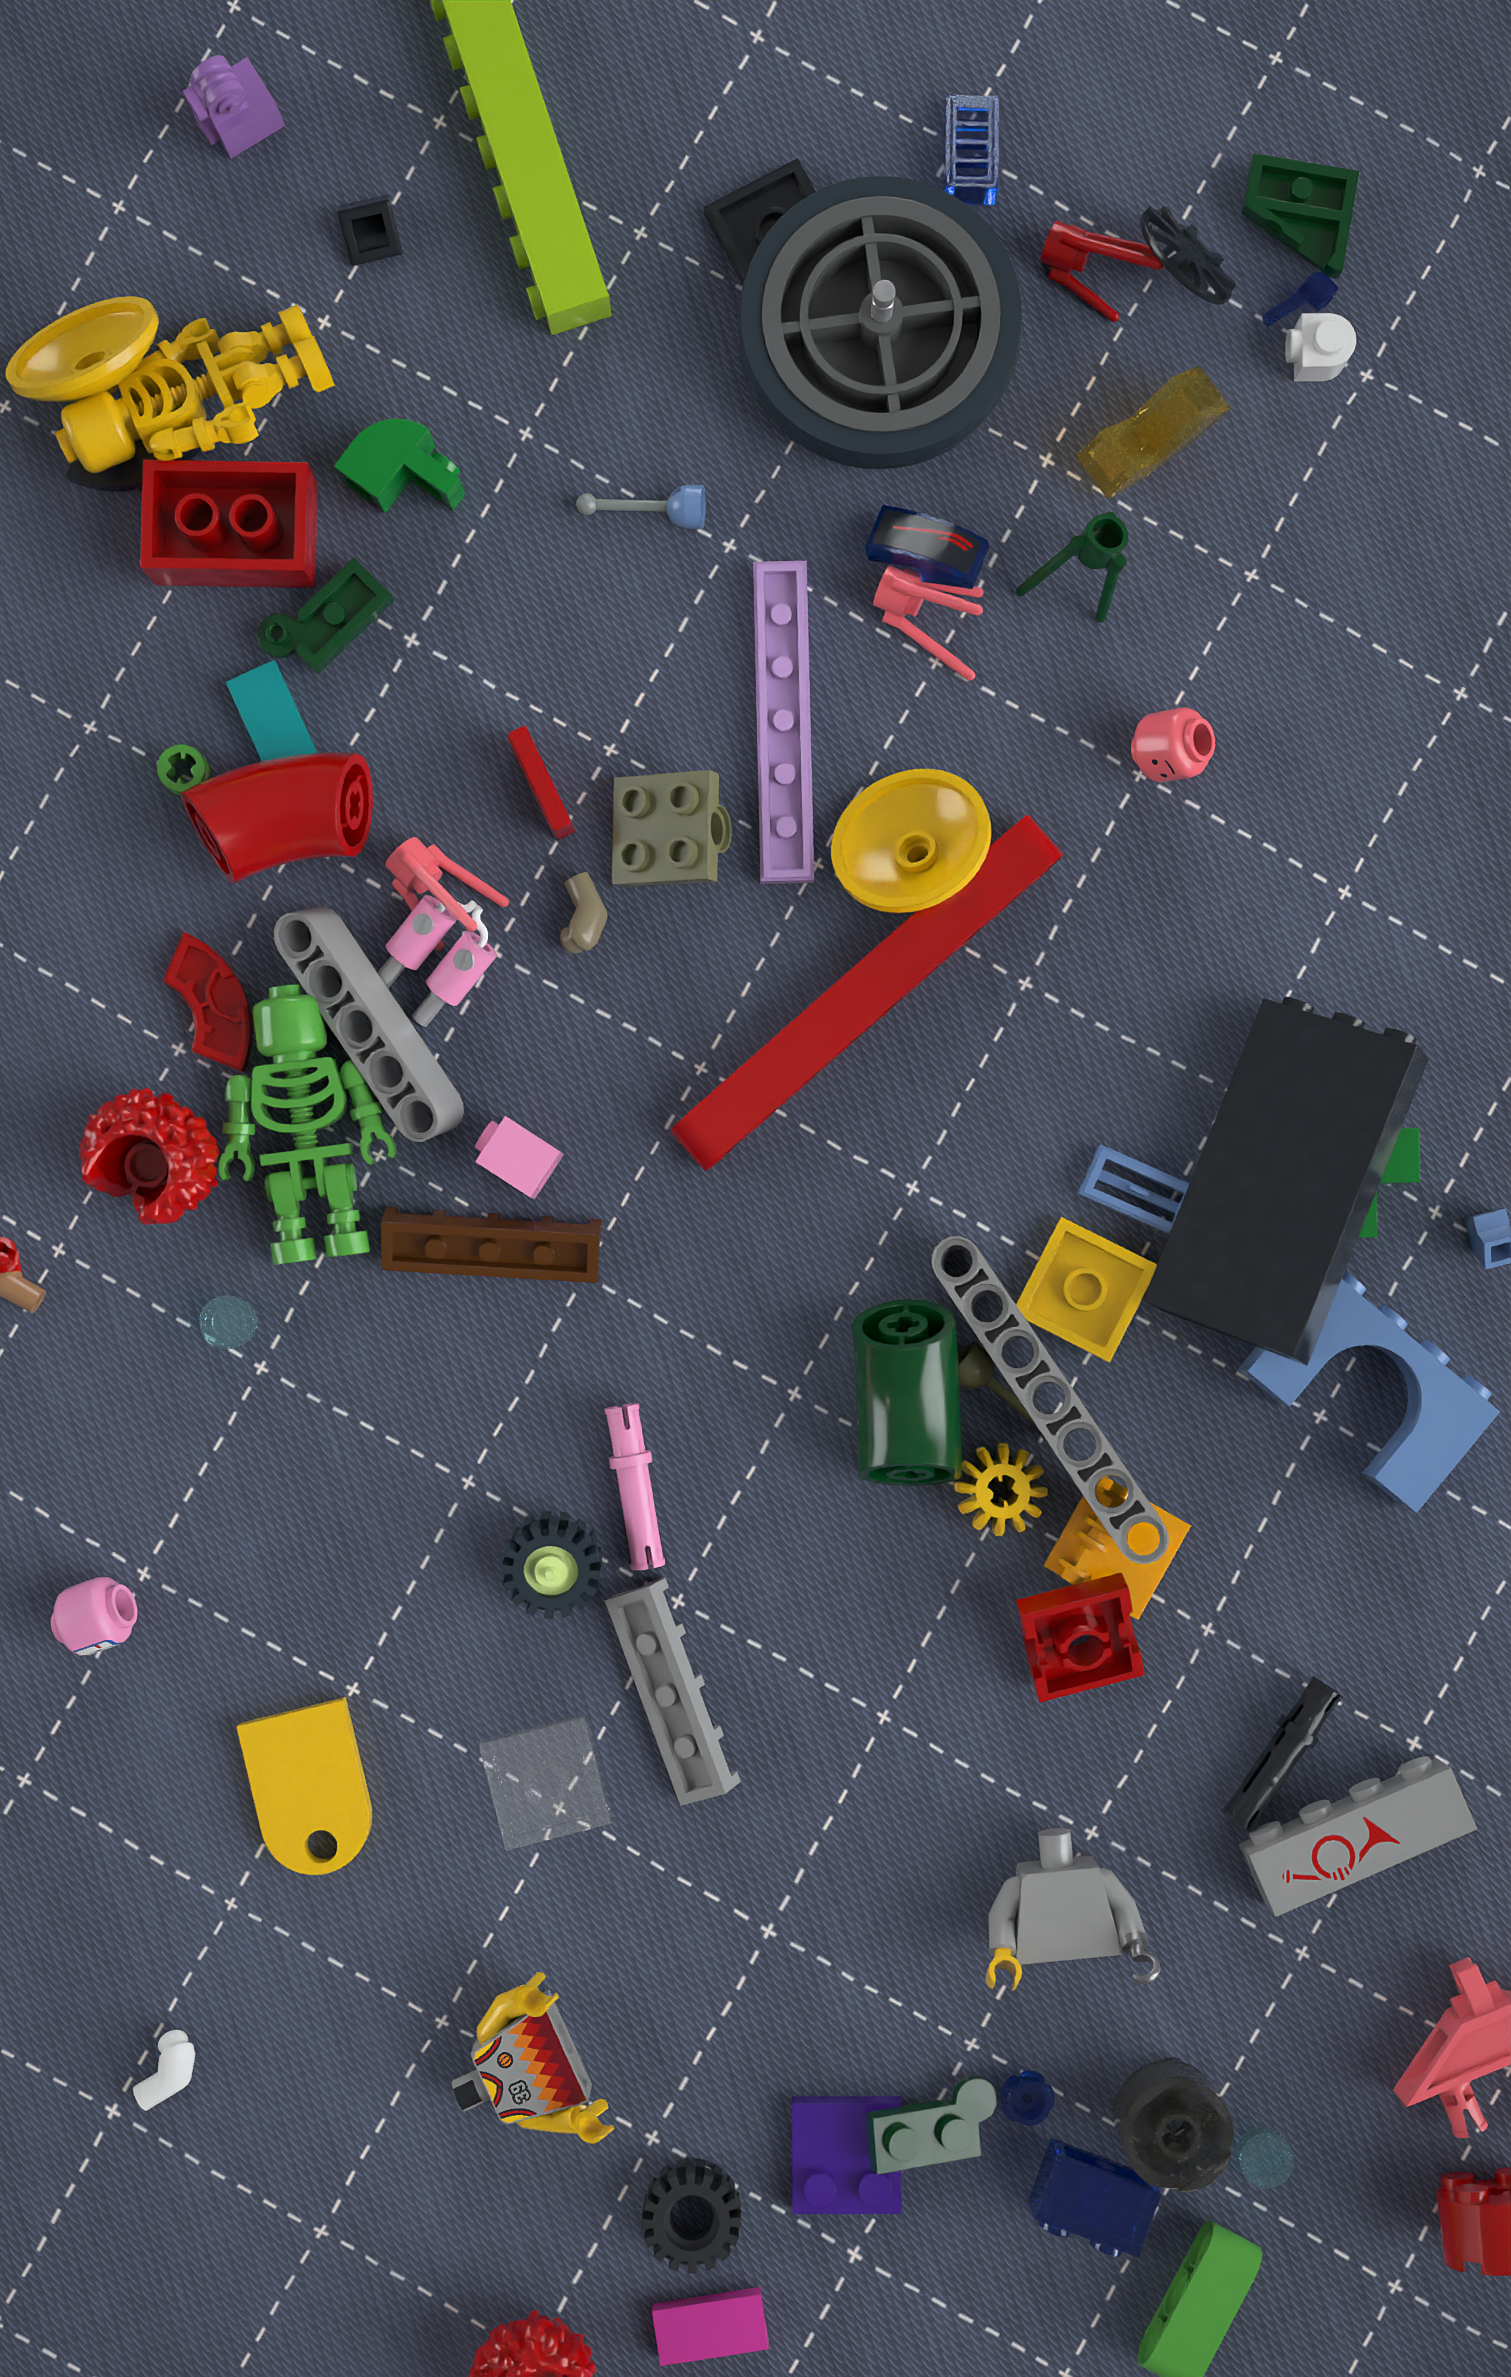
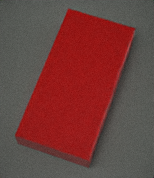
M526 725L509 732V737H507L554 837H558L560 840L574 833L575 829Z

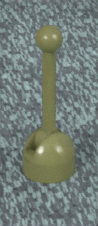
M975 1341L970 1342L958 1354L959 1385L970 1389L986 1385L1037 1427L1019 1398L993 1378L994 1362L988 1352ZM1041 1433L1042 1438L1047 1442V1440L1045 1439V1437H1044L1043 1434Z

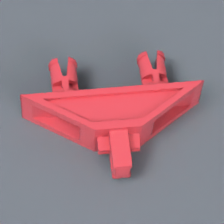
M1467 1957L1449 1965L1460 1995L1450 1998L1452 2007L1446 2009L1393 2089V2092L1405 2107L1439 2094L1451 2123L1452 2132L1457 2138H1469L1463 2114L1464 2109L1481 2132L1488 2126L1470 2082L1511 2065V1991L1500 1989L1495 1980L1485 1984L1478 1966L1473 1964L1471 1959Z

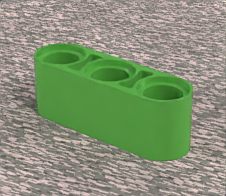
M1212 2220L1207 2221L1196 2235L1143 2336L1138 2351V2364L1160 2377H1203L1258 2273L1262 2259L1261 2247Z

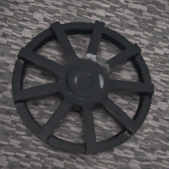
M1149 206L1141 215L1139 223L1143 237L1157 259L1173 277L1196 296L1216 305L1226 303L1231 298L1236 282L1227 276L1221 268L1220 264L1224 261L1219 253L1209 251L1198 240V229L1192 224L1187 228L1176 221L1168 207L1163 206L1160 210H1156ZM1151 222V223H1153L1154 225H1156L1157 227L1153 226L1152 224L1149 226L1148 223ZM1156 241L1162 242L1167 246L1162 250ZM1206 280L1212 286L1215 295L1207 292L1209 287Z

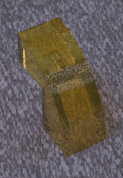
M1199 365L1170 378L1131 418L1103 429L1076 457L1106 498L1109 499L1142 480L1181 452L1224 416L1231 407Z

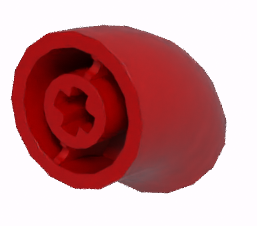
M326 752L270 759L236 768L182 791L181 799L197 834L210 856L225 877L235 884L264 870L295 861L324 857H355L362 851L368 838L373 811V785L369 766L363 756L358 753Z

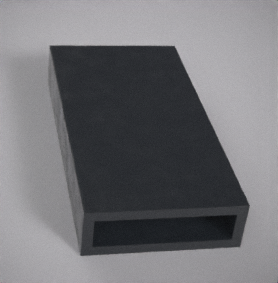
M1284 997L1282 1003L1263 998L1143 1301L1162 1312L1307 1366L1429 1059L1419 1046L1415 1045L1417 1039L1403 1031L1385 1028L1383 1034L1364 1029L1365 1023L1362 1020L1348 1014L1334 1012L1332 1019L1314 1014L1315 1008L1312 1005L1292 997Z

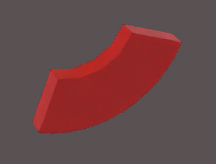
M183 931L163 982L180 992L192 1010L195 1035L191 1051L245 1073L250 1058L253 1038L252 1015L245 990L233 969L222 956L198 938Z

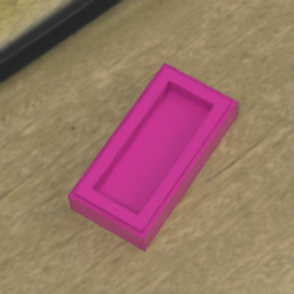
M761 2287L659 2302L652 2305L660 2366L769 2349Z

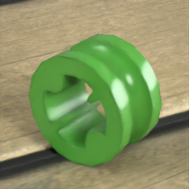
M185 744L174 745L166 749L160 756L157 764V773L161 782L179 796H181L182 791L211 777L210 766L206 758L194 747ZM191 758L195 759L196 764L191 768L194 778L187 783L178 778L177 783H174L172 778L177 774L174 764L180 759L190 764Z

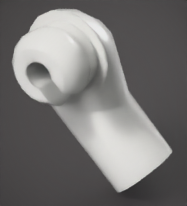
M171 2030L162 2035L158 2042V2049L161 2052L158 2072L133 2087L134 2096L143 2110L151 2109L182 2090L190 2082L195 2050L193 2044L188 2042V2036L184 2031Z

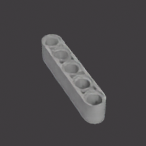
M316 906L281 916L274 929V942L278 951L306 993L317 999L319 1012L398 1130L407 1139L414 1142H423L456 1128L462 1121L464 1114L463 1102L459 1093L340 916L333 909L326 906ZM307 926L309 927V930L311 932L312 940H310L308 937ZM336 971H338L341 976L342 986L338 982ZM366 1015L370 1018L372 1030L367 1024ZM396 1060L402 1067L403 1076L396 1067ZM426 1105L432 1111L433 1121L429 1118L427 1114Z

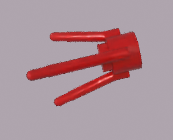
M1056 220L1053 224L1040 258L1041 263L1052 267L1048 279L1066 286L1112 322L1119 320V313L1071 275L1072 270L1082 273L1091 252L1156 270L1164 268L1148 245L1089 232Z

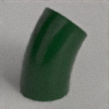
M904 1299L888 1301L869 1307L856 1316L851 1325L857 1406L858 1476L865 1481L893 1486L936 1485L959 1479L962 1475L961 1409L956 1322L953 1313L943 1305L927 1300Z

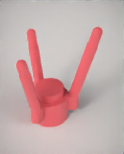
M889 565L882 576L873 601V606L886 610L882 622L899 628L952 670H955L969 681L975 678L973 670L904 617L906 613L915 617L923 600L979 616L983 613L982 606L943 592L980 598L983 596V589L960 582L922 575L908 568H905L903 571Z
M412 837L403 842L389 856L385 863L386 868L396 877L391 885L404 898L411 911L419 903L413 890L418 894L429 890L469 931H475L477 923L438 882L442 876V871L438 868L439 866L504 908L509 905V900L446 857L435 844L427 848L417 837ZM442 940L434 948L435 950L441 951L444 948Z

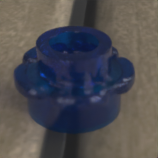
M1024 2070L1019 2076L1011 2075L1006 2079L1001 2089V2094L1004 2097L1002 2109L1005 2115L1010 2120L1022 2125L1032 2126L1041 2123L1054 2106L1055 2095L1052 2086L1045 2083V2078L1042 2074L1033 2070ZM1030 2093L1032 2100L1024 2102L1022 2100L1023 2094Z

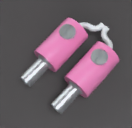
M425 895L385 945L391 956L378 971V974L388 989L405 967L417 970L456 922L457 919L436 898ZM472 900L466 905H460L467 913L474 910L472 919L477 923V930L480 936L466 930L427 978L426 984L431 992L412 1014L413 1019L424 1027L428 1026L446 1002L457 1006L497 957L496 951L487 942V928L480 920V914L483 909Z

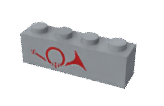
M1428 1756L1415 1758L1399 1767L1400 1774L1382 1782L1379 1778L1364 1780L1349 1789L1350 1796L1334 1803H1330L1329 1800L1311 1803L1299 1811L1301 1817L1283 1825H1280L1278 1821L1269 1822L1253 1829L1249 1833L1251 1839L1239 1843V1846L1264 1904L1277 1917L1477 1830L1452 1769L1437 1758L1433 1760Z

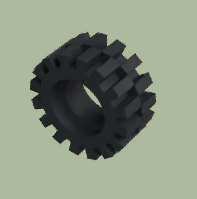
M687 2158L677 2160V2168L671 2170L669 2165L660 2170V2178L657 2180L653 2177L650 2182L648 2193L645 2194L643 2203L642 2229H645L644 2240L647 2247L649 2248L653 2245V2256L660 2263L665 2257L669 2259V2269L678 2272L680 2264L688 2265L687 2274L697 2273V2265L700 2264L705 2265L706 2271L715 2268L718 2257L725 2261L730 2255L731 2245L736 2246L739 2227H741V2200L739 2192H735L734 2181L730 2175L725 2179L722 2176L723 2169L715 2163L712 2169L706 2168V2160L696 2158V2165L687 2166ZM696 2196L702 2198L710 2205L713 2211V2220L706 2230L691 2235L679 2231L674 2226L670 2212L674 2204L681 2198Z

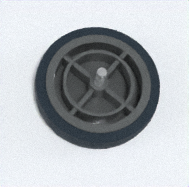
M870 176L841 181L810 194L790 208L772 226L758 246L744 280L738 309V337L742 360L751 386L770 418L789 437L809 451L827 460L865 469H892L919 464L951 450L964 441L985 421L1004 394L1012 378L1021 345L1022 307L1018 281L1011 260L996 234L974 210L953 195L935 186L901 177Z

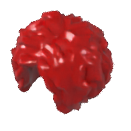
M134 1088L128 1095L119 1094L114 1096L113 1101H106L104 1105L98 1108L97 1114L88 1116L89 1122L85 1126L84 1137L80 1143L81 1178L88 1187L92 1186L99 1192L107 1193L112 1197L132 1194V1204L138 1213L137 1218L144 1225L176 1223L185 1213V1210L194 1211L197 1209L198 1203L210 1194V1187L216 1188L218 1184L215 1178L217 1169L214 1165L220 1153L217 1142L207 1130L205 1119L194 1116L192 1109L186 1106L181 1107L179 1103L173 1100V1095L163 1092L155 1097L151 1089L137 1090Z
M533 2310L526 2319L510 2321L507 2325L501 2323L491 2331L489 2340H486L483 2346L475 2351L474 2364L470 2368L468 2377H593L597 2369L590 2358L592 2349L584 2343V2335L569 2331V2327L562 2323V2320L558 2317L551 2320L550 2317L540 2316L538 2310Z

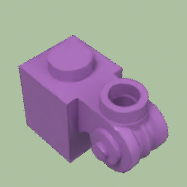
M220 55L204 60L192 72L190 77L191 86L182 91L195 114L196 122L210 145L212 146L220 141L231 159L285 126L275 100L247 57L233 66H230L227 59Z

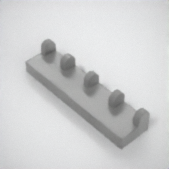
M662 1577L641 1587L616 1594L605 1600L678 1801L680 1806L726 1794L738 1785L741 1780L737 1771L730 1772L718 1742L724 1736L720 1725L713 1726L699 1690V1688L705 1685L701 1674H693L680 1639L681 1636L686 1634L683 1623H674L663 1593L669 1586L666 1577Z

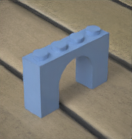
M1345 1271L1307 1366L1255 1347L1237 1370L1278 1404L1291 1406L1321 1368L1337 1353L1350 1347L1367 1345L1389 1356L1399 1367L1405 1379L1408 1391L1407 1410L1398 1430L1362 1474L1402 1508L1417 1513L1500 1411L1487 1401L1492 1393L1484 1385L1468 1374H1465L1462 1379L1445 1366L1450 1358L1441 1349L1426 1339H1423L1420 1344L1403 1331L1408 1323L1394 1310L1384 1304L1378 1309L1362 1296L1366 1288Z

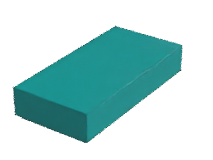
M275 660L226 681L261 761L300 754L318 753Z

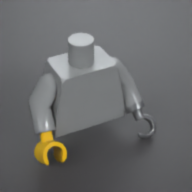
M1052 1828L1038 1832L1040 1860L1017 1863L1016 1876L1004 1881L989 1911V1954L995 1958L991 1961L986 1972L985 1980L988 1987L994 1988L996 1980L995 1970L1000 1968L1006 1969L1012 1975V1991H1014L1021 1979V1965L1122 1955L1121 1948L1124 1953L1131 1954L1134 1962L1145 1961L1153 1966L1152 1971L1147 1975L1133 1974L1132 1979L1134 1982L1149 1984L1155 1981L1161 1970L1160 1962L1151 1952L1144 1951L1149 1941L1135 1900L1113 1871L1099 1868L1093 1856L1073 1857L1071 1831L1069 1829Z

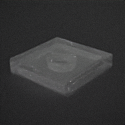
M586 1714L480 1741L479 1748L505 1851L611 1824L612 1816Z

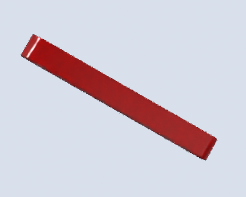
M1028 814L989 847L984 862L968 884L945 901L916 911L688 1112L669 1132L705 1172L709 1170L1046 873L1064 854Z

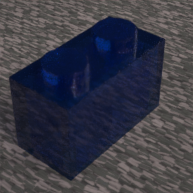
M1050 2138L1029 2197V2203L1034 2219L1038 2220V2225L1045 2231L1064 2238L1069 2237L1070 2233L1087 2238L1095 2249L1110 2256L1120 2257L1122 2252L1139 2258L1158 2206L1161 2192L1153 2175Z

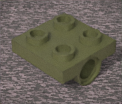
M711 770L614 778L612 885L623 888L717 882L718 853H724L729 848L732 834L729 814L726 808L719 804V774Z

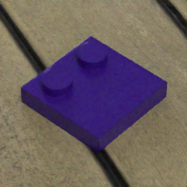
M792 2096V2214H902V2170L877 2175L870 2168L866 2112L902 2106L900 2096Z

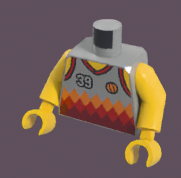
M537 1972L525 1985L499 1994L477 2026V2039L471 2051V2057L476 2070L452 2081L456 2100L464 2112L491 2100L502 2124L508 2125L516 2122L524 2129L578 2134L587 2143H597L614 2130L613 2125H603L597 2118V2116L608 2109V2103L604 2099H598L588 2107L582 2105L589 2101L592 2087L591 2080L555 2004L559 1995L557 1993L551 1995L550 1990L543 1993L539 1990L538 1986L546 1976L542 1972Z

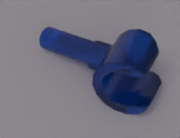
M1315 272L1309 276L1296 293L1262 314L1261 318L1268 327L1294 310L1299 309L1306 301L1319 313L1334 299L1338 286L1325 273Z

